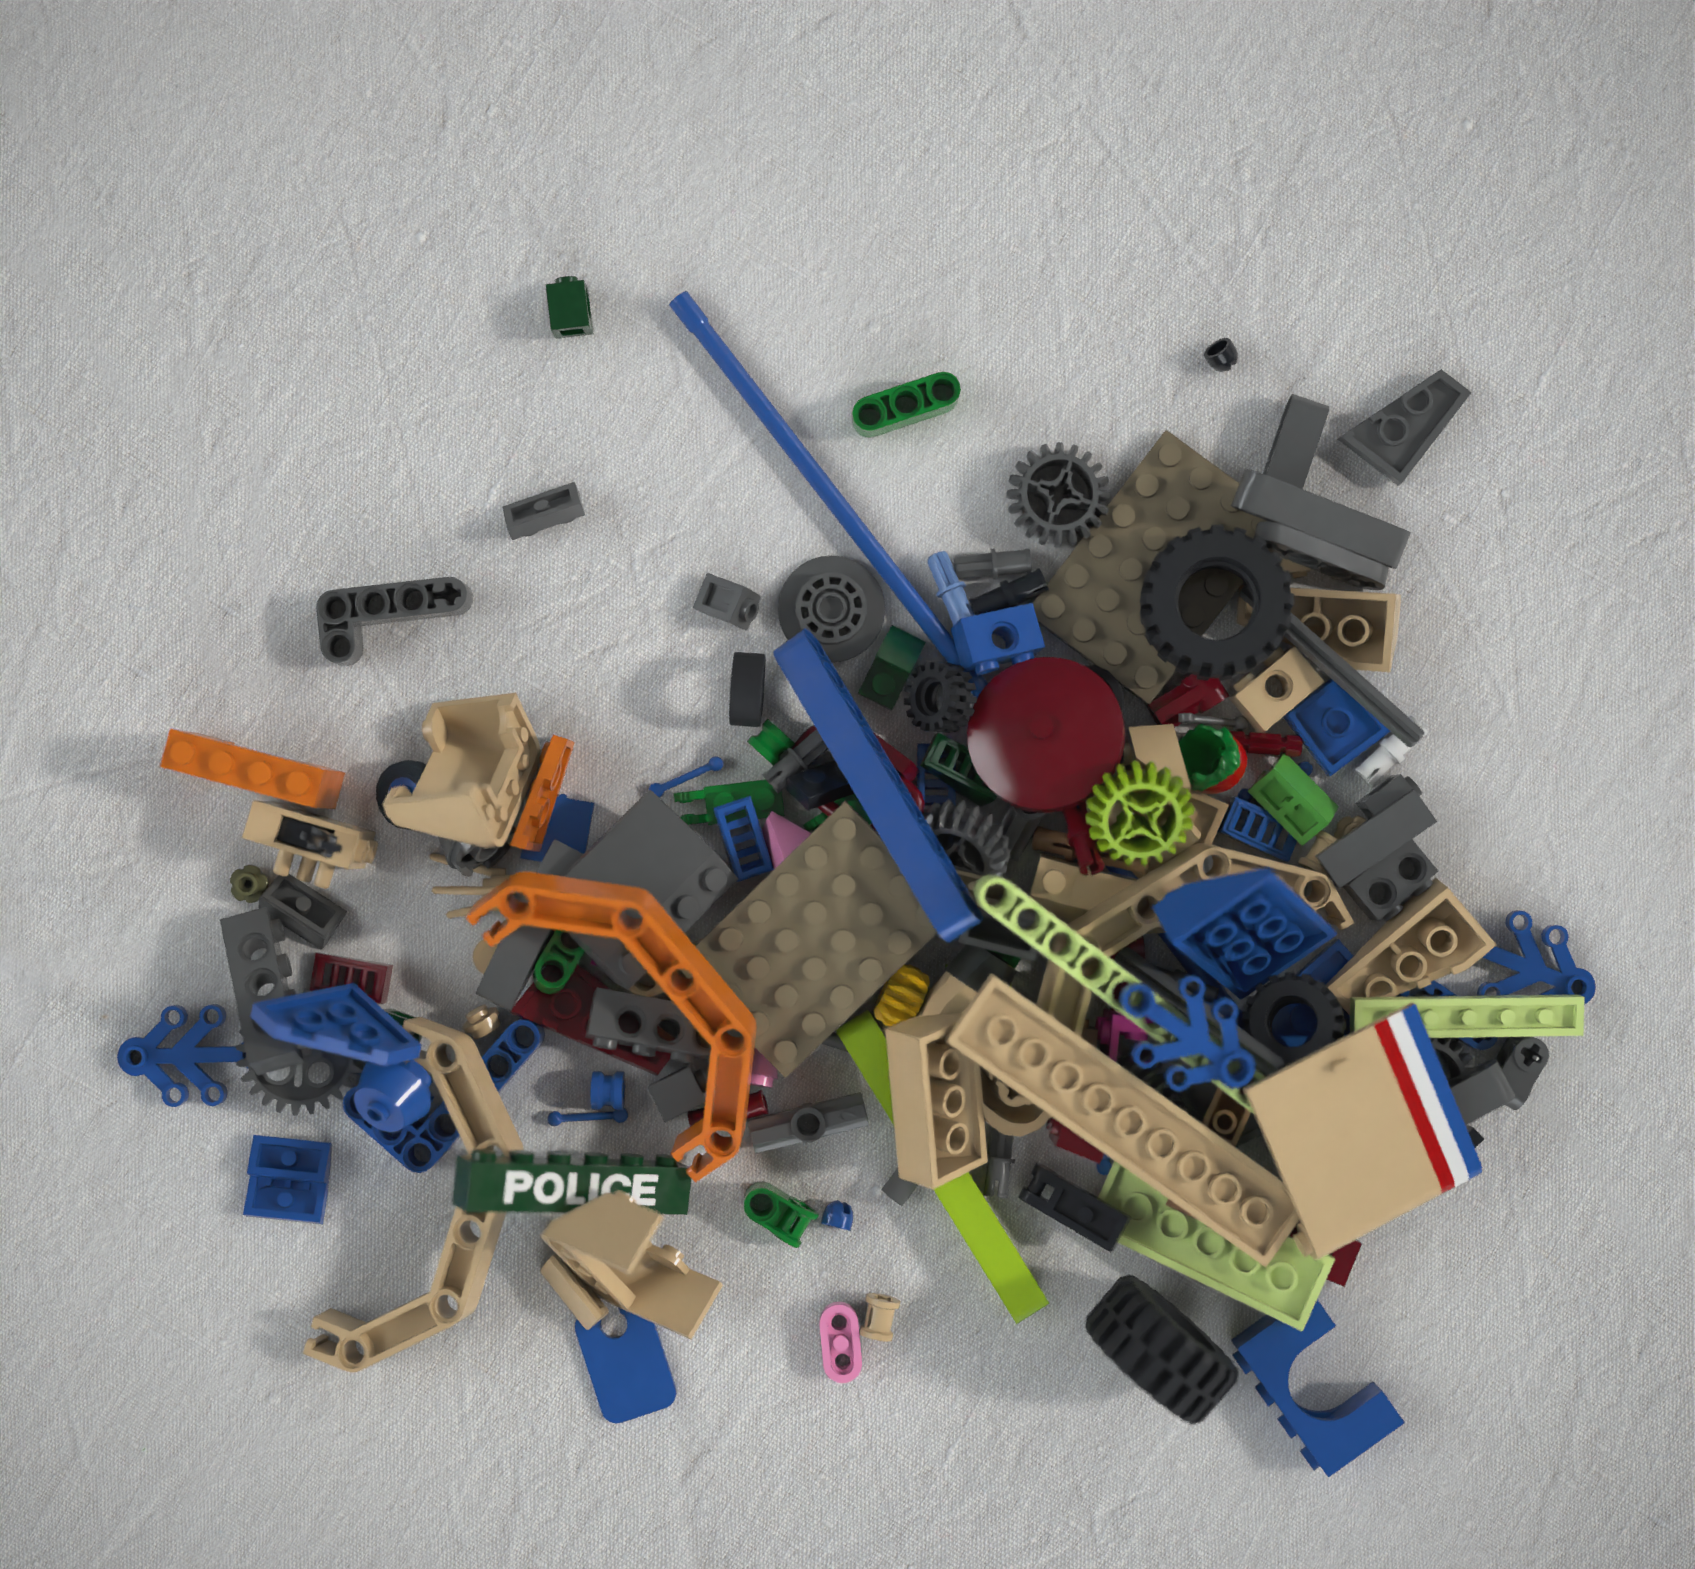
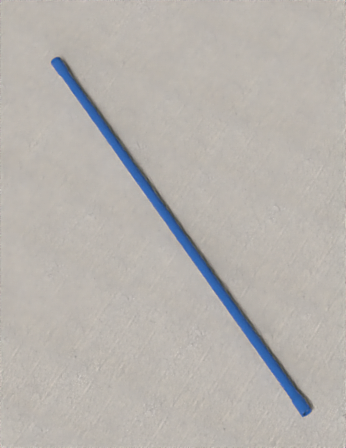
M687 291L676 296L669 304L674 313L688 331L693 333L945 660L948 663L961 666L953 637L710 325L707 316ZM976 670L968 671L972 676L968 683H975L976 690L971 691V693L978 698L988 683L982 675H977ZM1105 866L1110 872L1138 879L1132 871ZM1157 933L1187 973L1200 978L1205 984L1219 988L1217 998L1224 997L1234 1002L1220 982L1174 946L1166 933ZM1242 1011L1238 1023V1027L1241 1029L1245 1028V1023L1242 1020Z

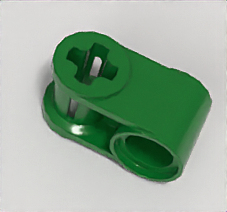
M764 1181L751 1184L746 1189L744 1195V1211L747 1217L795 1248H799L802 1244L800 1238L811 1220H816L819 1216V1213L808 1204L789 1196ZM759 1193L768 1195L772 1200L771 1206L762 1211L754 1209L750 1203L754 1195Z

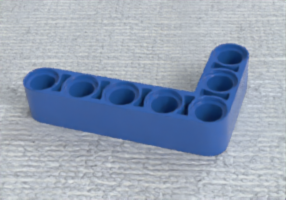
M521 1018L513 1022L482 1056L498 1093L541 1046L545 1038L544 1027ZM519 1026H528L532 1029L535 1036L532 1045L524 1046L518 1042L516 1031ZM494 1055H501L508 1061L509 1067L506 1074L499 1075L491 1069L490 1063ZM357 1086L351 1088L343 1098V1109L347 1116L412 1172L422 1173L429 1170L442 1159L460 1138L457 1128L454 1133H447L440 1127L441 1115H450L444 1101L423 1124L417 1120L402 1128L400 1136L396 1137L372 1126L360 1115L354 1103ZM417 1143L425 1144L430 1149L431 1158L429 1162H421L415 1157L414 1147Z

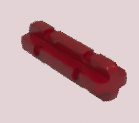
M1230 731L1232 736L1247 750V753L1266 755L1285 753L1286 756L1297 757L1302 752L1303 741L1300 736L1285 735V737H1281V734L1250 732L1246 735L1244 731Z

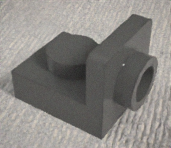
M707 573L693 609L747 631L751 622L758 614L761 596L745 586Z

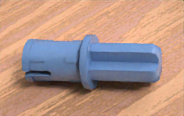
M937 552L928 557L927 563L939 588L936 595L938 598H942L953 623L952 625L954 626L961 618L974 616L975 614L964 591L966 585L964 581H959L947 552Z

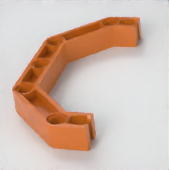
M525 871L511 875L474 903L465 917L472 926L479 921L481 916L484 917L494 907L499 908L502 915L507 918L502 923L498 920L490 930L488 929L482 934V937L491 948L521 925L619 938L711 1046L704 1118L676 1137L671 1151L672 1157L679 1162L683 1159L686 1152L699 1145L704 1146L707 1152L703 1155L699 1153L694 1156L692 1165L686 1170L687 1174L696 1183L738 1153L746 1127L757 1031L756 1020L738 996L648 891L632 886ZM513 892L524 894L528 902L518 901L514 897ZM632 908L637 910L641 918L635 919L628 916L624 909ZM676 970H687L691 973L692 978H683L677 974ZM726 1030H738L743 1036L733 1037ZM723 1130L728 1132L731 1136L724 1137L719 1135L716 1131Z

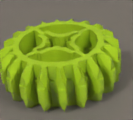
M1134 760L1131 765V771L1126 772L1123 765L1118 764V776L1113 777L1111 774L1104 773L1103 779L1106 786L1094 785L1092 789L1096 797L1088 798L1087 807L1091 812L1086 814L1087 824L1092 825L1089 833L1092 839H1098L1097 846L1100 851L1109 850V856L1114 861L1123 855L1124 862L1128 866L1133 863L1135 858H1139L1141 865L1146 867L1148 857L1154 856L1155 860L1161 863L1163 860L1161 852L1166 850L1175 855L1177 850L1174 841L1186 843L1187 837L1183 830H1189L1193 827V822L1188 816L1194 814V807L1192 803L1188 802L1191 794L1189 789L1182 788L1183 781L1180 776L1177 775L1171 778L1172 773L1166 766L1157 772V767L1152 761L1146 765L1145 770H1141L1139 762ZM1137 789H1149L1145 793L1140 794L1132 792ZM1119 800L1123 810L1116 817L1117 821L1110 826L1108 823L1110 810L1114 803ZM1170 801L1171 810L1165 824L1160 827L1157 817L1164 811L1163 806ZM1131 806L1135 811H1139L1142 814L1146 813L1148 820L1144 816L1141 817L1138 813L1133 815ZM1136 834L1147 835L1145 837L1132 838Z

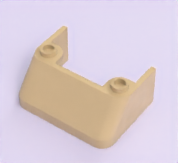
M616 1190L614 1194L604 1193L549 1222L541 1238L599 1297L616 1307L692 1340L723 1284L690 1269L682 1261L684 1255L676 1248L667 1244L660 1248L651 1243L652 1236L664 1218L660 1213L638 1205L631 1196Z

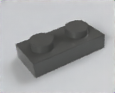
M575 482L502 507L506 527L512 540L524 536H532L541 530L558 524L569 523L585 515L580 493Z

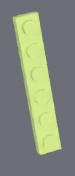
M1578 994L1350 997L1349 1034L1413 1002L1416 1004L1429 1038L1584 1036L1585 997Z

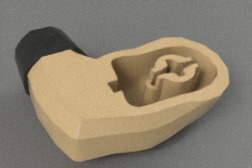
M966 944L945 968L946 972L928 991L916 1017L963 1013L990 974H993L1010 986L1017 970L984 948ZM980 1066L984 1120L1003 1135L1022 1137L1041 1129L1052 1117Z

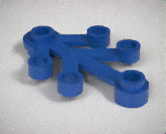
M1515 910L1510 912L1506 917L1505 924L1507 929L1514 933L1524 957L1495 946L1482 958L1518 973L1495 983L1485 982L1481 984L1478 988L1477 996H1485V991L1489 987H1493L1496 990V995H1509L1539 981L1554 986L1539 995H1572L1574 993L1572 992L1571 985L1575 980H1579L1582 983V990L1578 995L1585 997L1584 1004L1588 1003L1595 994V980L1587 970L1576 968L1566 945L1569 938L1567 930L1560 925H1548L1541 933L1543 943L1551 947L1559 968V971L1546 967L1530 930L1532 927L1531 916L1525 911ZM1517 915H1521L1524 918V926L1521 929H1516L1513 925V920ZM1554 929L1560 933V940L1555 944L1549 939V935Z
M1186 975L1178 983V991L1186 1000L1190 1026L1155 1002L1154 993L1144 984L1130 983L1122 989L1119 1000L1124 1011L1134 1017L1147 1016L1180 1039L1152 1045L1148 1042L1137 1043L1132 1049V1059L1140 1067L1150 1068L1160 1061L1202 1054L1213 1063L1189 1069L1179 1064H1173L1165 1071L1164 1079L1166 1084L1176 1091H1182L1191 1084L1217 1079L1230 1088H1239L1251 1081L1255 1073V1062L1249 1052L1240 1048L1235 1021L1238 1009L1233 1001L1224 997L1217 998L1210 1007L1212 1017L1220 1022L1222 1049L1210 1041L1202 997L1205 992V985L1200 978L1194 975ZM1190 981H1196L1198 985L1197 991L1192 995H1187L1185 991L1186 984ZM1138 991L1142 995L1141 1002L1135 1006L1130 1005L1129 996L1133 992ZM1222 1004H1229L1230 1013L1226 1017H1219L1218 1009ZM1144 1048H1149L1151 1050L1150 1059L1145 1062L1140 1061V1051ZM1232 1060H1238L1240 1064L1238 1071L1235 1073H1229L1227 1070V1066ZM1176 1071H1183V1081L1179 1084H1173L1172 1075Z
M218 1004L205 1006L200 1012L199 1020L173 1048L157 1047L173 1029L180 1028L187 1022V1011L180 1005L166 1007L161 1013V1021L144 1038H130L120 1046L117 1053L120 1068L131 1076L145 1075L162 1092L163 1102L170 1107L184 1104L189 1098V1090L183 1083H175L158 1064H173L201 1091V1099L206 1105L216 1106L226 1100L228 1095L227 1088L223 1083L214 1081L197 1063L237 1062L246 1058V1053L236 1050V1046L196 1047L213 1028L219 1027L225 1022L226 1011ZM210 1009L218 1012L219 1019L216 1023H211L207 1018ZM172 1010L177 1011L180 1015V1020L177 1024H173L169 1020V1013ZM133 1050H138L142 1055L139 1064L131 1060ZM211 1087H216L220 1092V1097L217 1101L209 1097L208 1092ZM172 1088H177L181 1092V1099L178 1102L170 1097Z

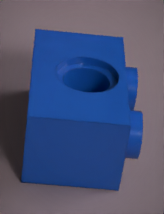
M1033 603L961 618L950 629L960 664L965 668L963 672L976 670L977 675L994 672L999 669V664L1012 662V665L1028 659H1033L1036 654L1045 648ZM992 634L1002 637L1005 642V649L999 648L993 643Z

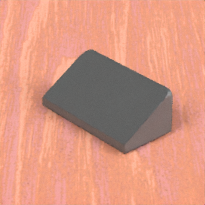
M288 874L286 877L278 875L260 896L258 905L259 909L266 907L274 919L279 918L283 926L321 950L328 943L347 914L345 909L291 874Z

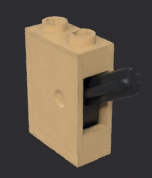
M253 800L242 836L243 839L279 849L273 872L280 876L286 877L289 874L294 854L301 855L302 859L296 878L304 882H311L317 861H320L314 884L325 889L330 886L335 866L348 870L365 869L367 863L371 864L378 848V841H374L375 831L272 801Z

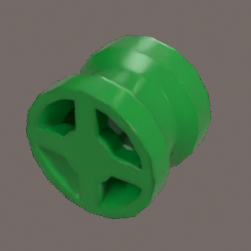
M766 719L762 724V731L758 735L751 736L747 740L773 766L780 761V755L789 747L792 749L795 745L769 719Z

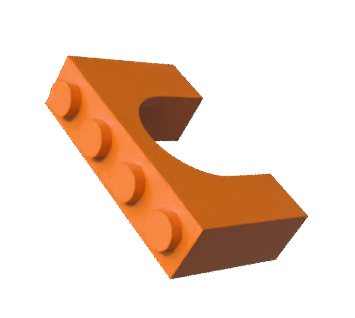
M171 728L169 730L160 763L162 768L312 808L336 809L345 772L309 762L296 761L234 745L235 743L200 733Z

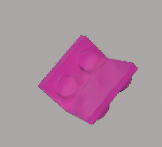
M1104 1008L1103 1017L1096 1018L1095 1028L1098 1029L1100 1051L1115 1062H1117L1119 1034L1124 1035L1126 1039L1148 1040V1033L1117 1010L1112 1011L1109 1008ZM1144 1016L1146 1024L1154 1023L1153 1020Z

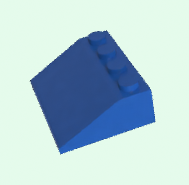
M1269 867L1186 883L1178 889L1168 892L1161 901L1152 906L1170 942L1240 1000L1255 991V988L1260 983L1264 985L1270 981L1269 977L1279 975L1338 935L1324 918Z

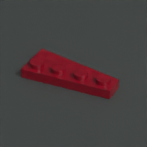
M547 965L541 971L543 979L548 982H557L562 978V973L557 966ZM577 965L565 987L555 994L541 992L533 982L510 1012L513 1015L530 1020L541 1027L655 1076L659 1075L670 1060L671 1053L656 1051L654 1057L642 1056L631 1053V1046L617 1044L616 1050L603 1049L593 1046L594 1039L585 1038L593 992L596 988L611 989L580 965ZM623 1014L619 1017L618 1024L624 1033L633 1034L638 1031L639 1023L635 1016ZM659 1025L657 1026L658 1035L663 1040H675L667 1031Z

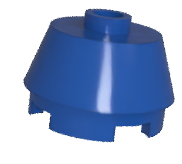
M415 1060L387 1066L367 1062L360 1076L354 1095V1103L360 1115L372 1126L386 1132H396L427 1115L430 1110V1103L434 1099L429 1090V1086L433 1081L427 1071Z

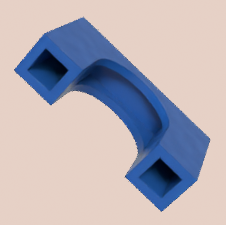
M1317 1299L1303 1332L1266 1314L1231 1339V1342L1238 1350L1232 1356L1243 1372L1248 1374L1250 1371H1253L1260 1381L1255 1386V1389L1268 1407L1275 1403L1283 1413L1277 1420L1289 1437L1292 1439L1298 1435L1304 1443L1305 1447L1300 1452L1311 1468L1315 1471L1321 1467L1329 1478L1405 1422L1384 1392L1374 1382H1371L1339 1406L1329 1410H1310L1293 1401L1288 1385L1289 1371L1293 1361L1301 1351L1336 1327Z

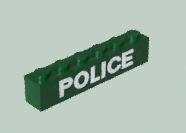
M473 1149L472 1155H457L452 1204L466 1212L568 1213L604 1193L614 1194L616 1190H619L635 1199L638 1205L660 1214H688L691 1177L687 1174L686 1170L689 1166L677 1162L672 1155L657 1154L655 1160H644L643 1155L621 1153L620 1159H608V1155L604 1153L585 1152L583 1159L571 1158L572 1154L567 1152L548 1151L546 1158L534 1157V1152L511 1150L509 1157L496 1156V1151L487 1149Z

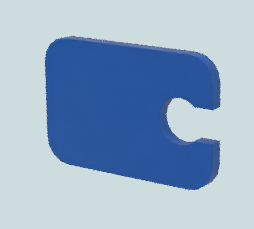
M619 1308V1311L627 1320V1329L624 1334L618 1337L608 1336L603 1331L601 1326L602 1319L589 1330H586L578 1319L575 1322V1333L601 1412L606 1420L615 1424L667 1408L674 1402L677 1394L676 1385L656 1324Z

